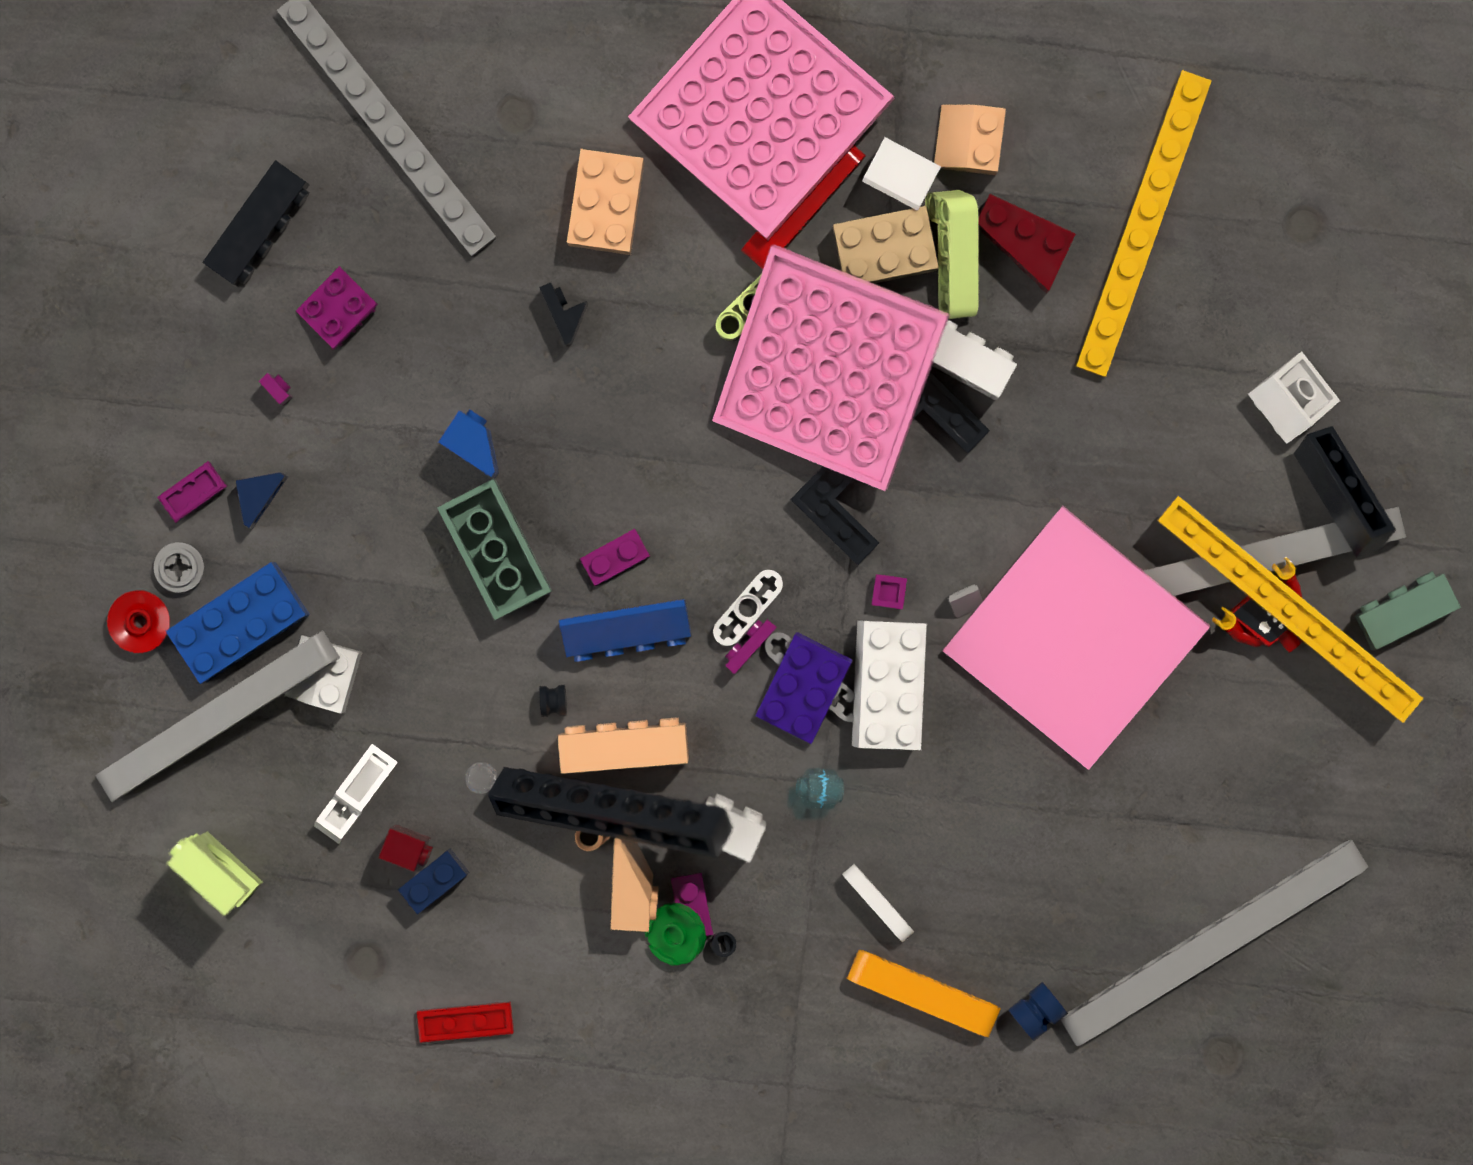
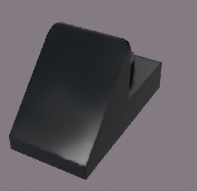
M550 282L539 288L567 347L574 342L588 302H582L564 311L562 306L568 303L561 287L554 289L553 284Z

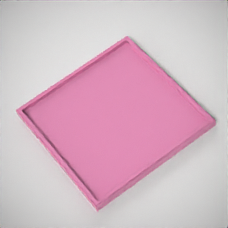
M1062 506L944 647L943 652L1089 770L1206 633L1210 625Z

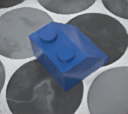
M470 409L466 414L459 410L439 440V443L490 477L496 479L499 475L491 431L484 426L487 420Z

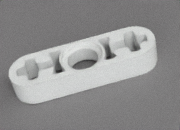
M773 570L760 572L716 622L713 634L718 643L725 646L735 644L781 592L783 581L777 572ZM763 576L766 578L774 576L777 579L774 583L777 589L774 592L767 590L764 593L763 597L768 600L762 605L760 599L750 594L749 591L752 587L757 592L761 589L763 583L760 580ZM750 598L756 602L757 612L753 616L745 617L739 612V604L743 599ZM734 611L740 620L747 622V625L741 628L738 623L733 630L734 634H736L735 638L727 637L723 640L720 637L722 631L719 627L721 624L728 626L734 620L728 616Z
M855 864L842 874L902 942L914 933L908 923Z

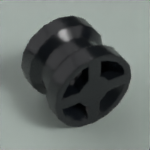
M558 685L556 688L550 689L547 686H540L541 717H548L551 713L566 716L567 698L565 685Z

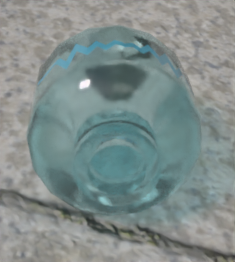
M809 768L805 771L802 778L797 779L796 795L801 797L802 803L806 808L830 810L843 799L844 781L833 769Z

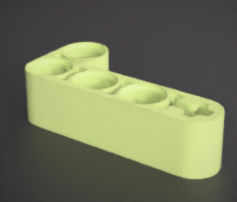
M961 190L928 193L925 199L928 217L931 221L938 224L939 310L950 314L949 319L976 316L979 307L977 201L973 195Z

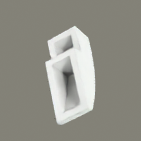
M372 744L317 818L314 826L340 844L396 766L397 761Z

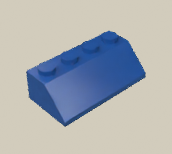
M686 599L559 620L566 657L574 656V662L593 659L592 653L605 651V657L624 654L623 648L636 646V652L655 649L654 643L667 641V647L686 644V637L692 636Z

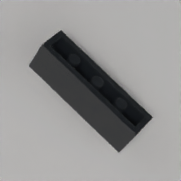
M275 160L202 263L236 287L240 282L245 284L254 273L255 269L252 265L257 258L263 259L273 246V243L270 242L277 231L282 233L289 224L291 217L288 215L295 205L299 208L307 199L310 193L307 191V188L310 185Z
M1333 426L1307 434L1294 452V456L1356 557L1381 549L1395 532L1396 528Z

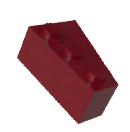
M989 194L978 217V230L1047 294L1076 233L992 194Z

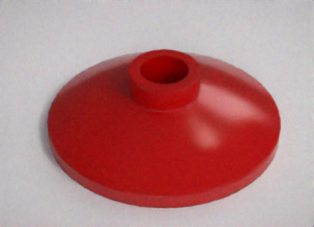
M135 590L121 595L114 601L108 612L107 627L111 638L119 647L132 653H145L157 648L167 637L166 630L170 629V615L166 605L158 596L148 591ZM140 615L146 619V624L142 628L138 627L135 623L136 618Z

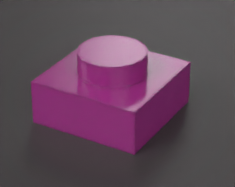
M267 373L259 380V383L280 405L284 406L293 398L287 392L291 389V386L279 374L274 377L272 374Z
M876 574L871 605L903 610L907 578Z

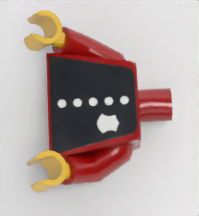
M1284 557L1286 565L1282 569H1279L1274 563L1272 569L1280 577V580L1302 598L1301 587L1295 575L1296 568L1287 557ZM1246 596L1230 611L1222 607L1221 610L1225 612V616L1221 621L1214 617L1212 618L1213 623L1224 629L1236 642L1255 648L1262 645L1269 647L1278 640L1290 653L1303 642L1249 596Z

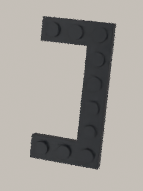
M929 372L913 419L924 410L966 453H969L990 430ZM822 466L790 500L856 565H859L879 542L835 499L854 478Z

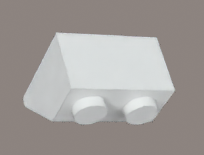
M1302 351L1248 393L1255 406L1261 410L1272 424L1276 433L1282 437L1286 444L1314 425L1340 402L1339 398Z
M301 635L299 645L311 637ZM332 644L340 658L286 692L284 696L340 714L345 713L362 652Z

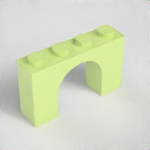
M209 832L201 835L196 833L194 836L191 835L189 838L182 839L169 853L173 858L167 864L224 916L229 914L235 906H242L263 883L261 879Z

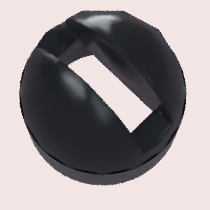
M717 932L710 940V948L717 956H730L736 949V939L731 933ZM720 936L722 937L725 949L723 952H721L718 937Z

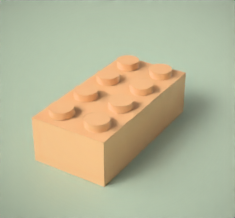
M678 717L660 719V725L648 726V720L630 721L628 728H617L616 723L597 724L596 730L585 731V725L568 726L564 728L565 733L558 735L561 774L688 763L686 723H679Z

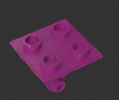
M339 266L296 312L335 349L338 345L340 347L343 345L342 342L351 332H356L355 328L358 325L360 327L363 325L361 321L376 311L374 308L378 303Z

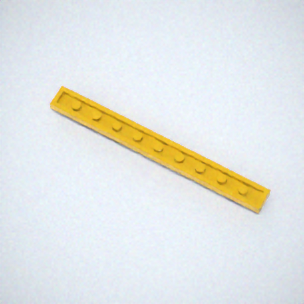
M1184 70L1179 75L1075 366L1077 368L1102 377H1106L1212 80Z
M1177 496L1157 521L1400 722L1404 723L1424 699L1182 498Z

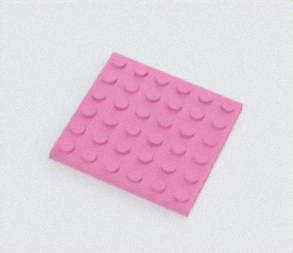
M732 0L628 118L762 236L769 240L895 98L784 1Z
M773 245L770 248L712 421L886 491L892 479L950 314Z

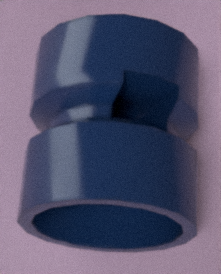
M1043 982L1029 992L1028 1000L1020 999L1008 1009L1033 1041L1047 1031L1048 1023L1056 1024L1068 1014Z

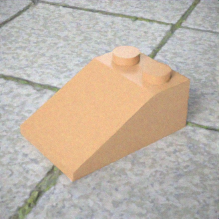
M615 838L611 930L649 932L650 920H656L659 886H653V873L638 843Z

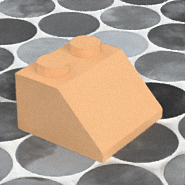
M941 105L934 163L941 166L940 169L996 175L999 167L1006 109L981 105Z

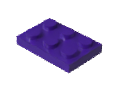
M796 632L755 716L812 744L853 660Z

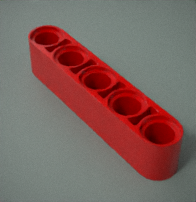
M853 145L769 240L756 231L741 251L761 269H764L771 246L776 245L785 249L857 168L866 155Z

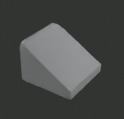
M975 584L948 595L947 598L957 618L975 611L983 602L979 588Z

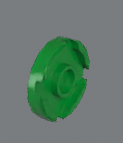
M667 903L657 908L656 920H650L649 932H645V937H648L650 943L648 946L651 952L660 961L672 966L687 964L696 959L703 951L706 942L705 926L700 916L690 907L681 903Z

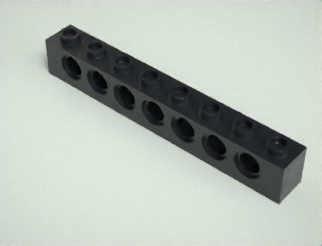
M504 767L487 794L498 816L718 858L733 831L726 808L718 805L701 804L687 799H674L660 794L653 795L637 792L633 789L626 790L610 787L606 784H594L579 779H567L552 774L535 773L521 768Z

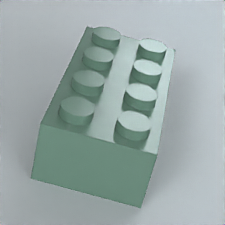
M495 479L437 507L494 620H498L553 592Z

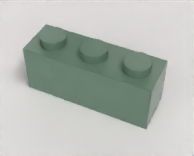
M1433 571L1428 572L1416 579L1417 585L1409 589L1405 585L1400 586L1388 593L1389 599L1378 603L1377 599L1359 607L1361 613L1355 615V618L1371 650H1377L1461 608L1444 574L1435 575Z

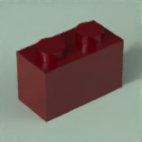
M395 824L389 829L378 858L414 872L420 866L424 867L427 864L433 847L428 845L431 838Z

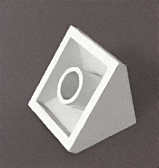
M885 137L862 182L918 211L941 166Z

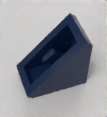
M279 472L236 481L245 526L248 528L255 527L287 480V475Z

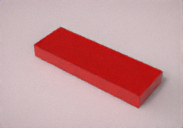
M511 1001L417 1010L420 1043L514 1034Z

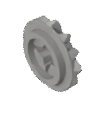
M181 542L171 543L163 547L157 554L154 561V574L159 584L165 589L178 593L186 592L193 589L202 580L205 566L201 554L192 545ZM179 553L182 563L192 566V569L182 572L181 581H179L177 571L166 569V566L177 563Z

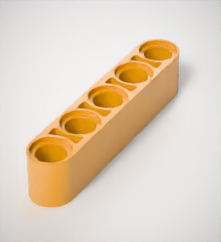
M861 949L858 950L847 976L848 980L988 1038L1001 1010L1000 1007Z

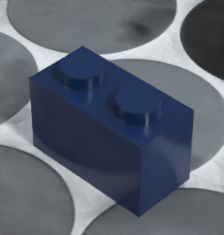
M449 848L400 887L398 891L416 914H419L470 872L452 849Z

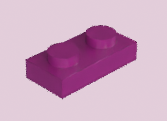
M633 529L583 556L580 560L594 586L648 558L650 555L636 529Z
M758 619L746 633L750 639L743 646L737 643L727 653L725 657L729 662L725 666L735 674L777 627L768 619L764 623Z
M702 872L671 878L675 903H681L694 910L700 916L705 926L706 936L713 935Z

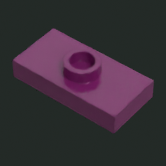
M207 461L157 498L174 522L177 523L228 486L211 462Z

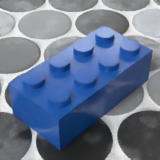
M270 562L166 630V633L198 682L203 684L310 614L277 563Z

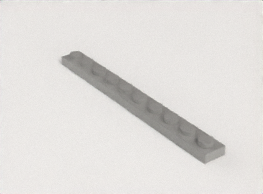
M289 0L277 9L281 17L469 254L473 257L497 237L310 1Z

